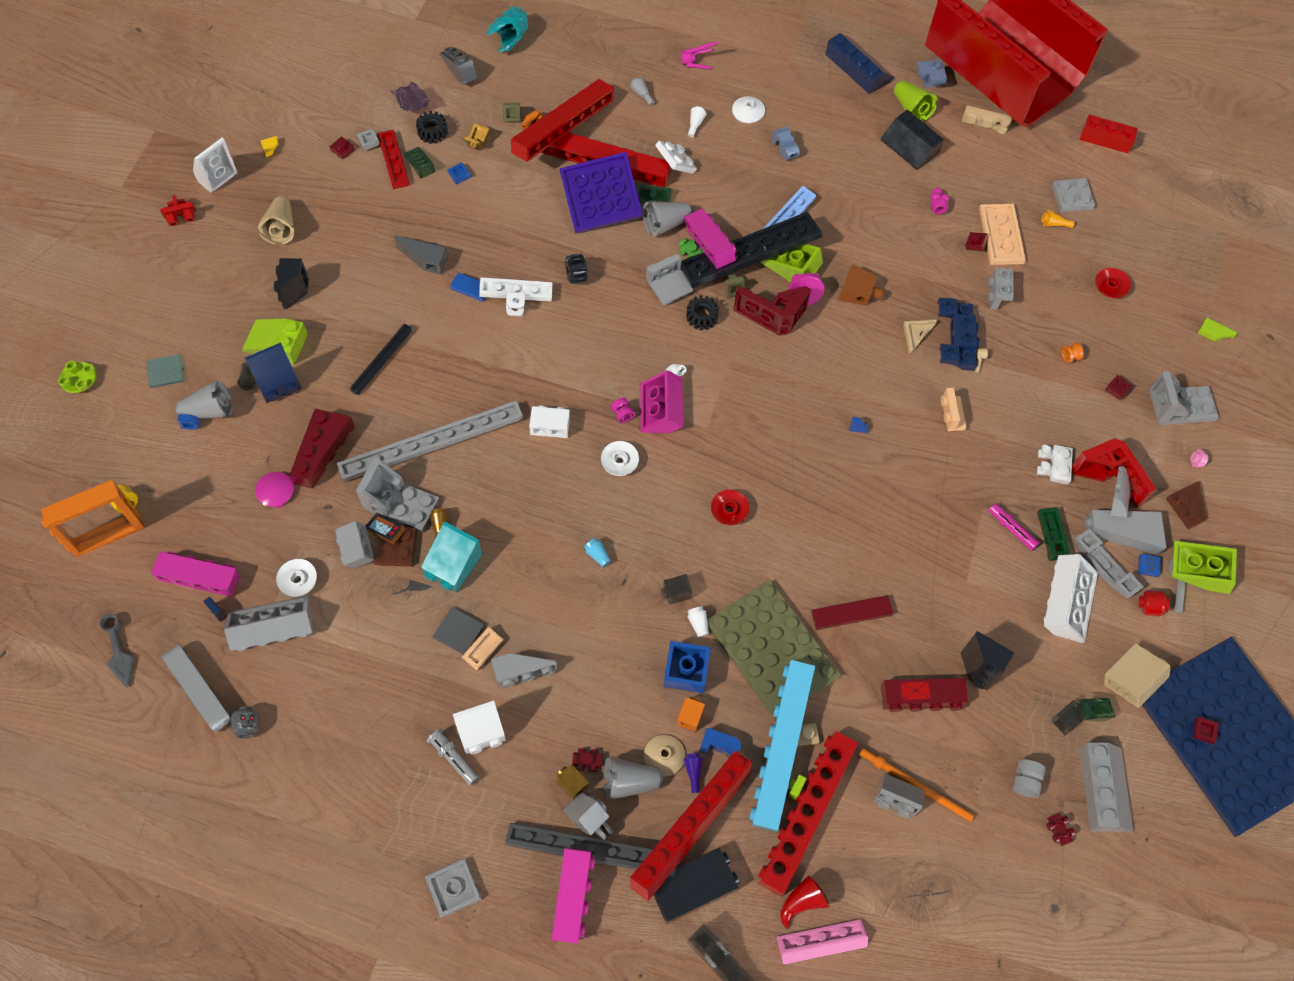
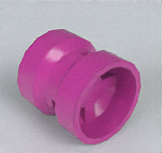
M624 397L617 399L610 406L613 413L617 414L616 418L621 424L629 422L635 416L634 410L629 407V402Z

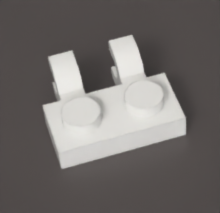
M1042 445V450H1038L1037 458L1051 459V464L1042 461L1041 466L1037 467V474L1050 476V481L1068 485L1071 482L1073 448L1054 445L1051 448L1048 445Z

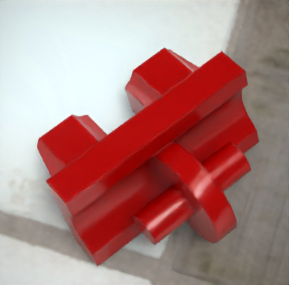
M172 195L173 201L167 202L168 207L160 209L169 226L179 224L177 216L180 215L184 216L186 222L195 221L194 212H197L192 201L186 203L185 198L178 199L176 195Z

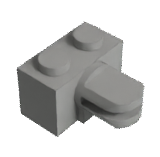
M581 792L563 809L570 820L586 834L592 835L595 832L600 839L607 840V836L599 827L610 836L614 833L605 822L609 818V815L605 812L607 807L602 801L596 800L591 794L587 796Z

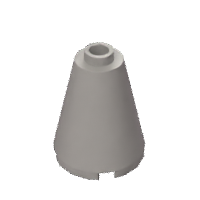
M648 201L643 206V210H646L643 221L649 234L652 233L654 237L684 223V216L693 213V209L688 203Z
M219 380L211 382L178 401L175 407L177 415H193L199 419L231 416L233 406L229 405L228 402L231 396L223 382H218Z
M615 757L606 759L603 778H606L607 785H604V794L607 800L655 791L663 784V774L659 772L658 768Z

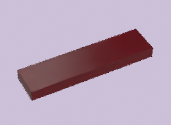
M886 595L811 610L815 629L821 630L889 617L893 615V610L889 597Z

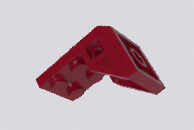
M739 286L736 290L733 311L778 336L788 335L806 311L812 289L802 286L779 292L771 303L766 298L754 294L751 290Z

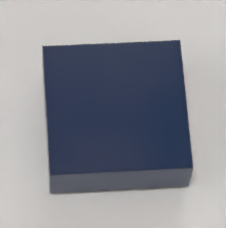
M211 597L203 601L219 622L226 618L225 614Z

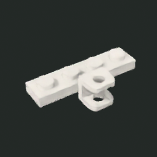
M480 277L479 297L506 298L507 314L509 316H522L525 300H552V282Z

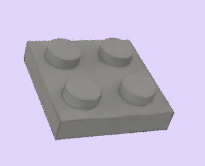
M1086 178L1053 181L1052 188L1060 212L1092 210L1095 207Z

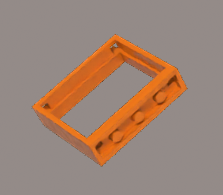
M113 479L40 509L43 516L41 521L43 527L49 529L52 537L56 536L59 544H63L68 553L71 552L75 557H79L145 528L139 512ZM111 502H114L124 515V517L74 538L60 525Z

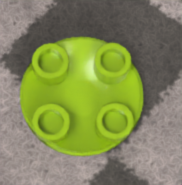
M69 361L65 364V368L59 375L58 384L64 391L69 393L83 392L94 384L97 377L96 369L87 362Z

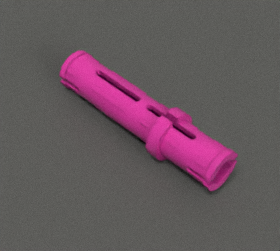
M997 503L988 510L1000 522L1002 527L1005 526L1030 551L1040 543L1012 518L1013 515L1011 513L1005 512ZM1017 530H1019L1028 540H1026Z

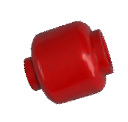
M1146 590L1143 596H1139L1138 608H1142L1143 614L1147 616H1163L1169 610V596H1166L1163 591Z

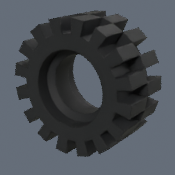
M429 111V114L424 112V116L420 115L419 119L417 118L416 120L417 133L420 140L423 139V142L426 143L428 141L429 144H432V141H434L436 144L437 140L441 142L443 141L442 138H446V134H448L447 123L441 113L438 115L436 111L434 114L432 111ZM431 125L438 126L436 129L433 130L426 129L428 126Z
M699 295V299L696 296L693 300L689 301L686 317L690 326L694 324L695 329L700 327V330H703V327L708 330L709 326L712 328L717 323L719 306L717 302H714L713 298L709 300V296L703 298V295ZM705 309L709 312V315L702 317L697 315L696 311Z

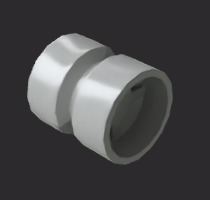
M1019 760L1016 769L1018 776L1014 777L1012 790L1026 797L1038 798L1042 787L1039 781L1044 779L1045 766L1032 760Z

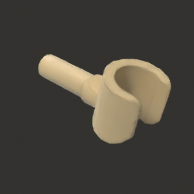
M980 348L976 352L977 363L975 373H979L982 359H987L988 350L986 348Z

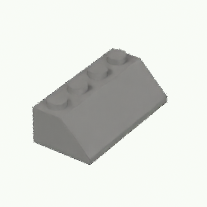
M309 595L228 612L224 631L230 651H242L251 646H265L269 642H283L292 637L308 636L313 632Z
M1086 743L1079 748L1090 832H1134L1122 749L1110 743Z

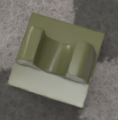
M503 103V121H520V103Z
M728 275V280H725L727 298L736 296V290L739 286L745 288L743 276Z

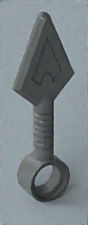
M109 613L100 620L101 628L109 633L114 650V655L107 666L125 687H129L134 656L122 651L117 632L121 628V620L116 615ZM109 619L116 620V624L112 628H106V622Z

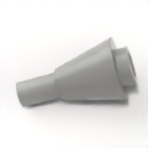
M642 77L634 78L631 81L630 89L644 98L649 106L653 105L655 101L649 95L644 79Z

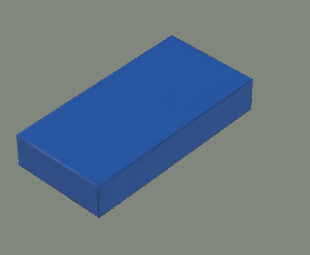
M457 273L450 285V289L483 302L485 297H479L480 281Z

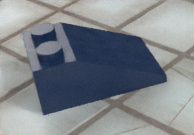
M281 342L245 357L266 403L276 401L282 396L292 394L301 389Z

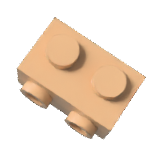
M946 388L941 396V406L944 410V422L946 423L947 431L966 430L961 397L955 396L954 388Z

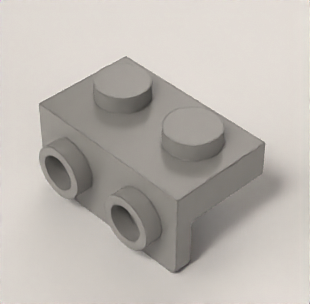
M995 268L992 276L988 277L987 286L990 287V291L988 292L987 301L990 302V309L997 310L1002 300H1013L1012 269Z

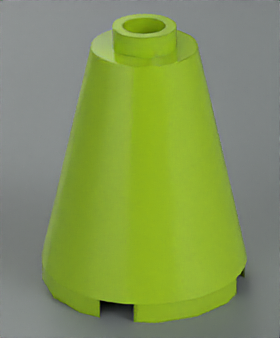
M901 81L895 85L894 94L905 111L909 110L918 119L925 121L936 110L937 105L935 103L936 100L938 101V98L934 93L907 81Z

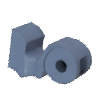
M787 126L773 131L771 142L775 145L779 143V152L785 161L799 156V148L794 142L791 130Z

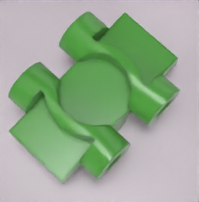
M684 238L679 243L681 248L679 253L681 255L688 253L687 258L703 252L700 246L697 247L692 239L689 241L687 238Z

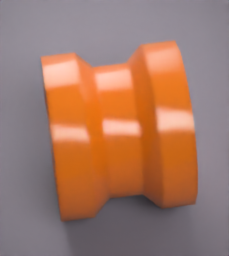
M1076 342L1071 346L1065 345L1061 348V355L1065 363L1083 359L1084 353L1080 343Z

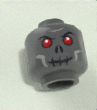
M242 706L239 707L238 711L232 713L231 732L237 738H252L253 734L259 731V713L252 710V707Z

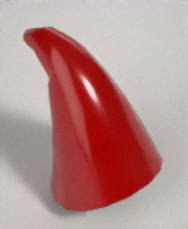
M810 875L791 892L781 908L780 919L786 929L789 928L790 920L795 915L807 910L830 908L824 892Z

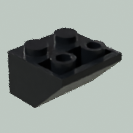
M280 258L279 265L276 266L277 281H274V291L277 292L278 301L282 303L283 308L288 309L307 295L309 277L302 258Z

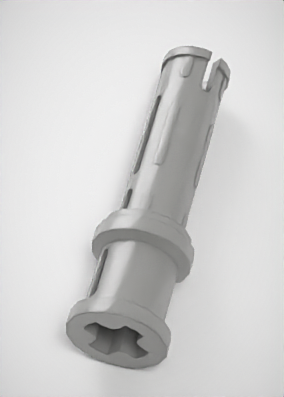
M442 729L433 732L426 740L427 743H431L435 747L440 757L446 758L466 781L468 786L473 785L479 779V776L454 749V743L452 741L449 742L442 734Z

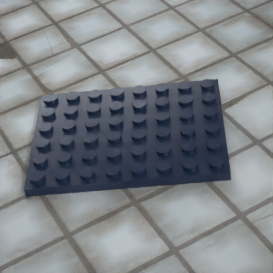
M1232 637L1171 670L1169 678L1142 704L1145 711L1234 837L1241 835L1294 802V720ZM1201 717L1219 723L1216 743L1209 744L1192 738L1195 718Z

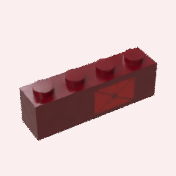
M965 678L884 680L881 685L883 710H889L890 712H900L902 709H910L911 712H918L922 709L940 711L942 708L958 711L962 710L969 702Z

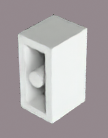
M532 406L529 425L530 435L568 438L570 410L562 407Z

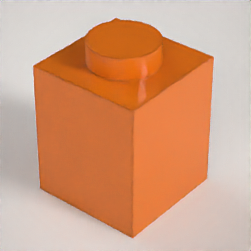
M685 697L676 725L696 732L705 704L698 698Z

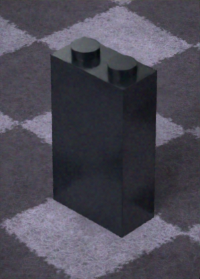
M720 847L677 867L675 876H668L653 896L666 925L737 892L739 889L738 884H740L735 872L731 873L728 866L730 864L728 855L725 851L722 852Z

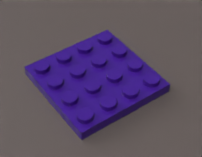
M626 152L559 168L575 234L643 217Z

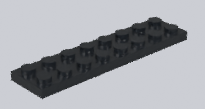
M807 211L730 241L736 247V261L716 269L707 255L702 252L682 260L681 271L691 288H694L822 238V231Z

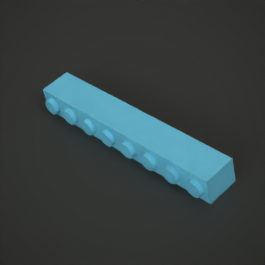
M791 660L789 665L784 666L782 677H786L784 685L780 684L778 697H781L780 705H775L773 717L777 718L775 725L771 724L768 737H772L770 745H766L763 756L767 758L765 766L761 765L759 778H762L761 786H757L754 799H757L756 808H751L749 820H753L751 826L777 832L779 829L814 674V665Z

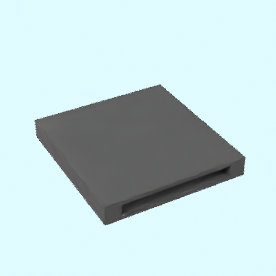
M452 607L433 635V639L464 655L476 641L485 625Z

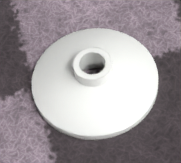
M745 96L734 102L732 113L740 122L752 124L764 117L765 106L759 99Z
M616 441L604 448L601 454V463L608 473L615 476H625L636 469L639 463V455L636 448L630 443ZM622 460L623 463H617L616 461Z
M294 559L286 562L281 566L276 576L278 588L282 593L290 597H299L307 594L313 589L317 581V573L314 566L303 559ZM297 578H301L300 582L295 583Z

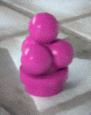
M938 187L932 190L931 210L937 215L947 211L949 201L948 195L942 194V189Z

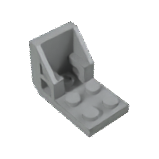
M1168 371L1162 372L1149 389L1157 421L1161 425L1213 422L1219 418L1209 386L1181 388L1179 380Z
M373 458L356 489L362 507L370 513H378L406 527L416 528L417 531L422 533L430 521L431 510L436 509L440 501L437 496L404 484L399 474L376 458Z

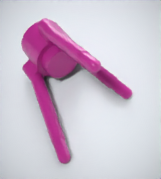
M718 42L681 51L682 65L686 64L687 68L712 69L711 66L694 64L692 62L695 61V55L712 51L713 49L709 47L717 45Z

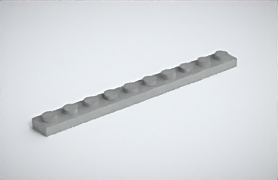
M517 401L338 462L337 466L343 482L365 475L373 458L381 460L387 466H392L523 420V414Z

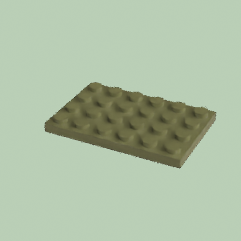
M770 580L707 619L709 630L772 717L775 705H780L781 697H778L780 684L784 685L786 677H782L784 666L789 665L791 660L815 666L808 698L841 677L839 671Z

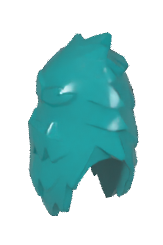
M520 6L518 8L509 7V10L503 12L489 26L486 32L488 36L495 32L501 37L499 53L511 50L516 43L522 40L523 34L528 29L526 11H523Z

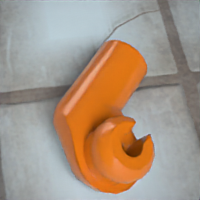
M539 110L526 115L521 128L523 130L528 128L535 119L537 121L544 117V115Z

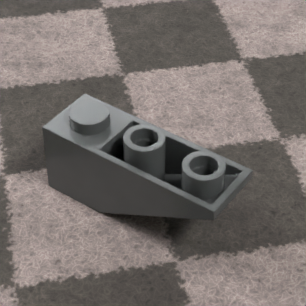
M448 47L440 53V56L460 83L464 85L478 79L472 59L458 49Z
M394 237L397 249L424 271L442 274L448 258L446 247L439 244H429L421 240H412L407 237Z

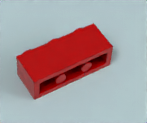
M1088 114L1079 140L1128 154L1135 141L1138 128Z

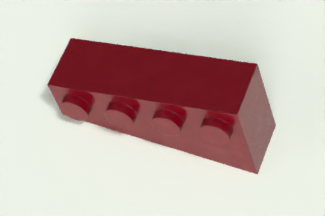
M314 409L289 474L294 485L313 489L326 470L325 467L329 461L335 457V453L340 445L344 444L349 432H352L355 428L351 416Z

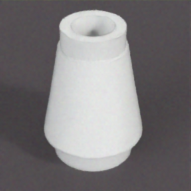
M703 606L688 610L687 617L697 636L703 637L708 635L707 614Z

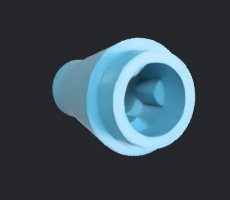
M594 538L584 546L585 553L599 563L601 567L606 566L611 561L601 540L598 541L597 538Z

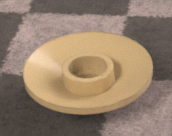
M656 736L645 747L644 761L646 766L658 768L663 777L676 774L684 764V747L679 740L672 736ZM667 751L669 755L667 757H663L661 755V752Z

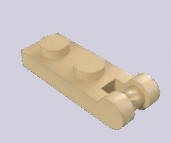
M966 105L962 122L994 129L1000 134H1005L1011 123V117Z

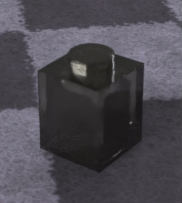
M687 574L664 580L661 593L663 599H667L669 605L692 598V589Z
M1073 700L1054 716L1051 721L1064 735H1067L1088 714L1081 704Z

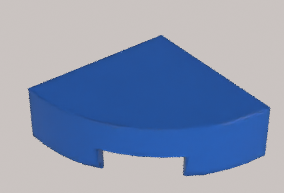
M852 417L849 431L868 433V423L862 422L861 418Z

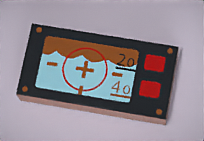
M378 513L366 525L368 532L392 544H395L406 530L403 525Z

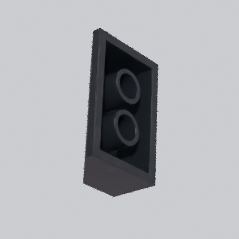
M909 110L896 117L881 137L882 142L916 170L940 153L944 141L941 136Z
M976 631L960 654L969 680L977 688L988 690L1004 672L1014 652Z

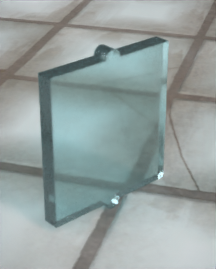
M180 354L147 360L148 372L146 374L149 377L150 388L184 382L182 372L184 367L181 364Z

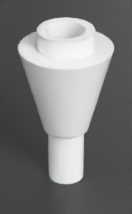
M696 106L691 108L689 137H694L696 129L707 115L702 107Z

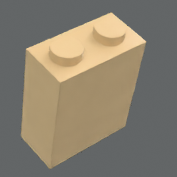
M1135 644L1105 673L1104 685L1139 708L1169 678L1171 666L1164 659L1153 655L1147 648Z

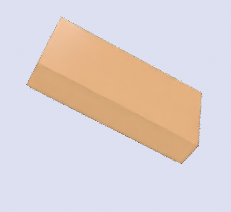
M488 627L461 658L477 671L504 639Z

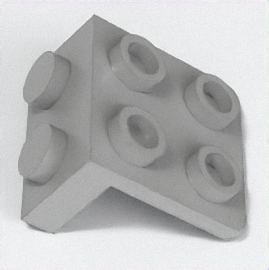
M678 254L668 256L663 261L653 263L647 267L646 280L662 305H667L693 293V288H691L681 271V258Z

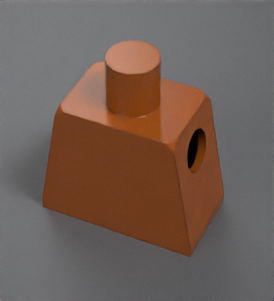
M852 264L841 290L839 300L866 306L870 297L881 300L884 290L875 287L877 276Z

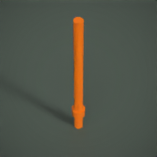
M865 748L861 750L859 755L872 762L874 767L879 770L882 768L901 781L925 790L924 795L967 821L971 822L974 818V814L889 764L884 757L876 756Z

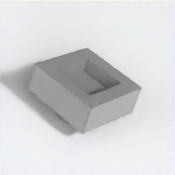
M373 129L357 134L364 151L380 145Z

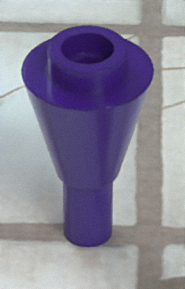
M699 753L687 754V758L683 759L689 779H691L692 793H700L699 779L704 757H699Z

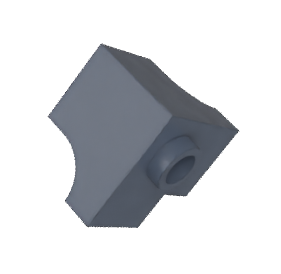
M942 60L917 62L918 75L920 79H923L925 87L941 86V83H946L947 77Z

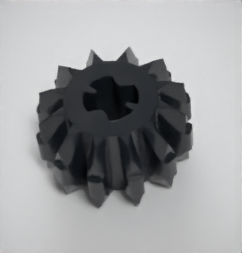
M582 254L566 256L565 269L569 282L571 284L586 282L588 274L584 256Z

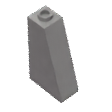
M1092 510L1085 517V528L1087 530L1090 528L1100 539L1154 555H1160L1166 549L1161 512L1128 511L1127 518L1112 516V510Z

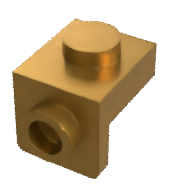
M474 123L469 136H465L464 140L468 142L467 145L471 148L477 149L479 147L483 149L491 130Z

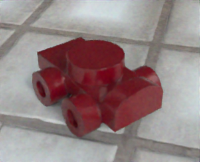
M578 749V752H573L572 765L576 766L578 771H585L586 766L589 767L590 772H597V767L602 768V754H598L599 751L595 749L590 750V752H586V749Z
M1059 813L1047 818L1048 823H1046L1049 831H1052V839L1055 843H1059L1062 847L1073 842L1072 837L1076 834L1073 828L1067 829L1066 825L1070 823L1067 816L1061 817Z

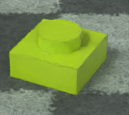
M801 775L796 780L792 778L787 789L790 791L787 798L795 801L807 778Z

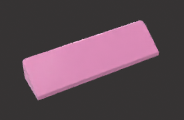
M858 919L777 936V942L782 963L789 964L865 948L868 946V935L862 920Z

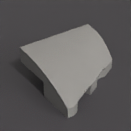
M1119 466L1111 515L1127 518L1130 500V481L1125 466Z

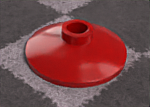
M1117 268L1102 269L1095 278V284L1099 292L1109 298H1122L1131 289L1129 277Z
M723 490L712 499L711 512L713 517L721 524L737 525L748 516L749 503L742 493L736 490ZM731 508L733 512H727L726 509Z

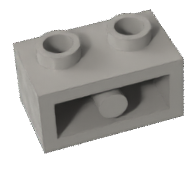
M354 521L335 529L336 543L340 548V559L344 566L355 569L374 561L364 524Z

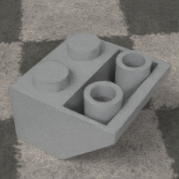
M884 774L880 779L873 802H876L877 806L882 809L889 810L890 808L897 811L899 816L909 819V817L913 818L921 810L925 790Z

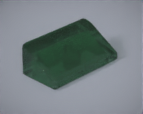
M637 184L636 191L639 202H670L672 189Z

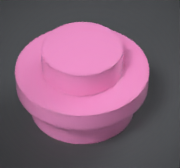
M1196 450L1190 457L1191 465L1195 468L1204 467L1208 461V454L1204 450Z

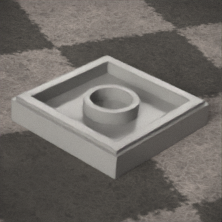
M466 858L425 876L441 919L482 900Z

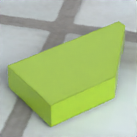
M1207 317L1198 334L1215 342L1224 338H1234L1237 332Z

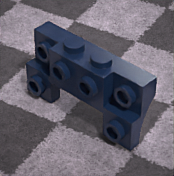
M939 298L937 304H939L938 317L951 319V344L940 345V363L951 364L962 370L974 371L976 367L975 350L979 348L980 340L977 338L979 324L976 322V315L973 314V304L957 303V299Z

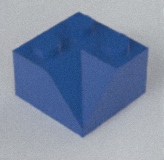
M670 641L663 687L704 693L711 647Z

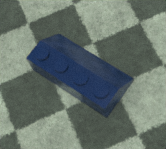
M839 33L828 40L825 55L868 94L893 79V76L850 37Z

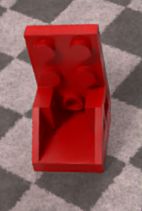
M1115 438L1081 452L1072 465L1071 471L1074 475L1101 482L1114 477L1117 478L1119 466H1125L1130 481V501L1136 508L1142 506L1156 491L1155 486L1127 444ZM1105 466H1109L1111 470H1107Z

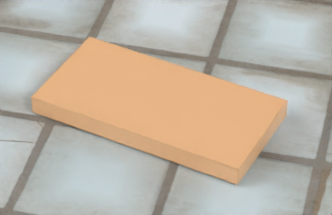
M981 204L979 211L983 232L988 235L986 248L990 265L1024 264L1026 259L1014 204Z

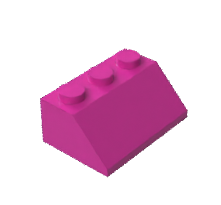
M666 370L640 383L642 433H671L683 427L682 377Z

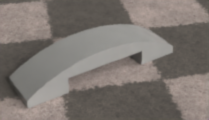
M1090 528L1074 539L1088 563L1118 593L1129 599L1144 588L1131 572L1126 574L1101 547L1103 542Z

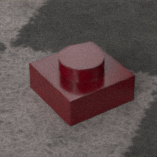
M342 136L329 146L330 150L342 160L355 150L354 145Z
M970 232L965 244L966 250L983 251L988 240L987 233Z
M1116 375L1105 388V391L1120 401L1132 385Z
M1201 717L1195 718L1192 738L1209 744L1216 743L1219 723Z

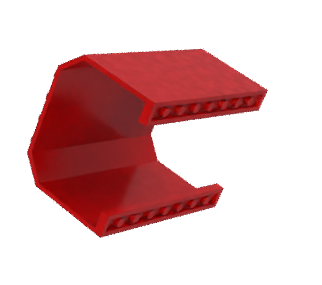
M938 0L925 46L1016 122L1028 128L1068 98L1085 79L1108 29L1071 0H988L979 13L962 0Z

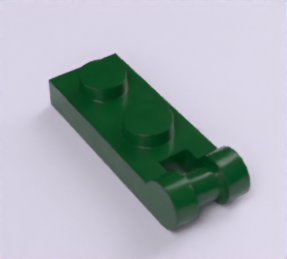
M1058 507L1039 509L1037 515L1047 548L1048 560L1056 561L1058 555H1070ZM1055 546H1060L1061 550L1056 551Z

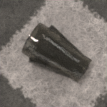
M247 362L241 365L237 381L239 387L246 391L254 389L257 384Z

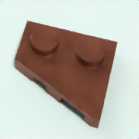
M1198 481L1166 498L1188 530L1207 519L1201 487Z
M404 527L406 530L395 544L386 541L374 558V565L412 567L417 533L416 528Z

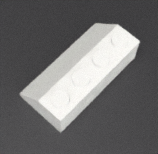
M1080 554L1058 555L1054 578L1051 582L1050 598L1047 601L1048 607L1044 617V626L1053 635L1085 643L1098 572Z

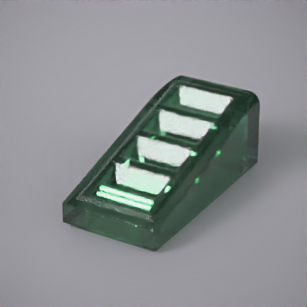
M420 147L404 153L420 179L435 172L434 164Z
M1109 698L1079 700L1087 721L1104 722L1116 717Z

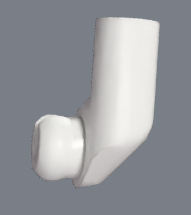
M672 364L666 370L678 376H683L687 368L683 364Z

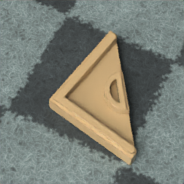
M937 319L904 321L903 328L908 353H912L934 328Z

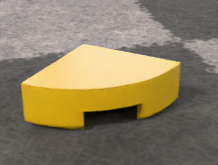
M277 136L261 140L266 157L272 155L279 145Z

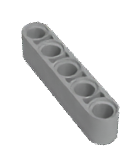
M179 643L161 655L168 668L214 733L231 722V716Z

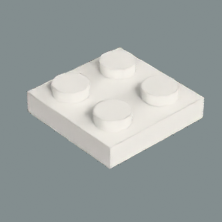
M660 140L655 145L673 170L694 174L697 170L693 164L694 161L686 155L685 149L681 145Z

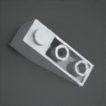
M512 653L491 659L499 688L512 687L519 681L529 682L536 676H548L557 670V663L554 660Z

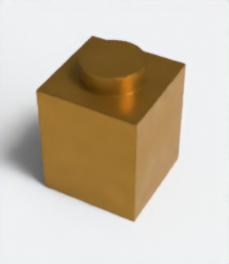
M572 764L569 767L564 766L556 774L558 776L556 783L572 800L589 787V782Z

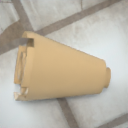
M276 197L258 224L259 235L265 241L271 244L282 243L283 245L290 242L294 237L291 203L285 197Z

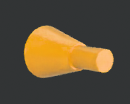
M1051 210L1044 212L1041 218L1043 226H1065L1069 228L1074 226V221L1064 219Z

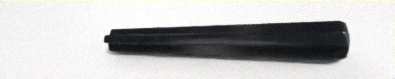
M403 324L351 385L350 391L353 394L359 395L412 332L409 325Z

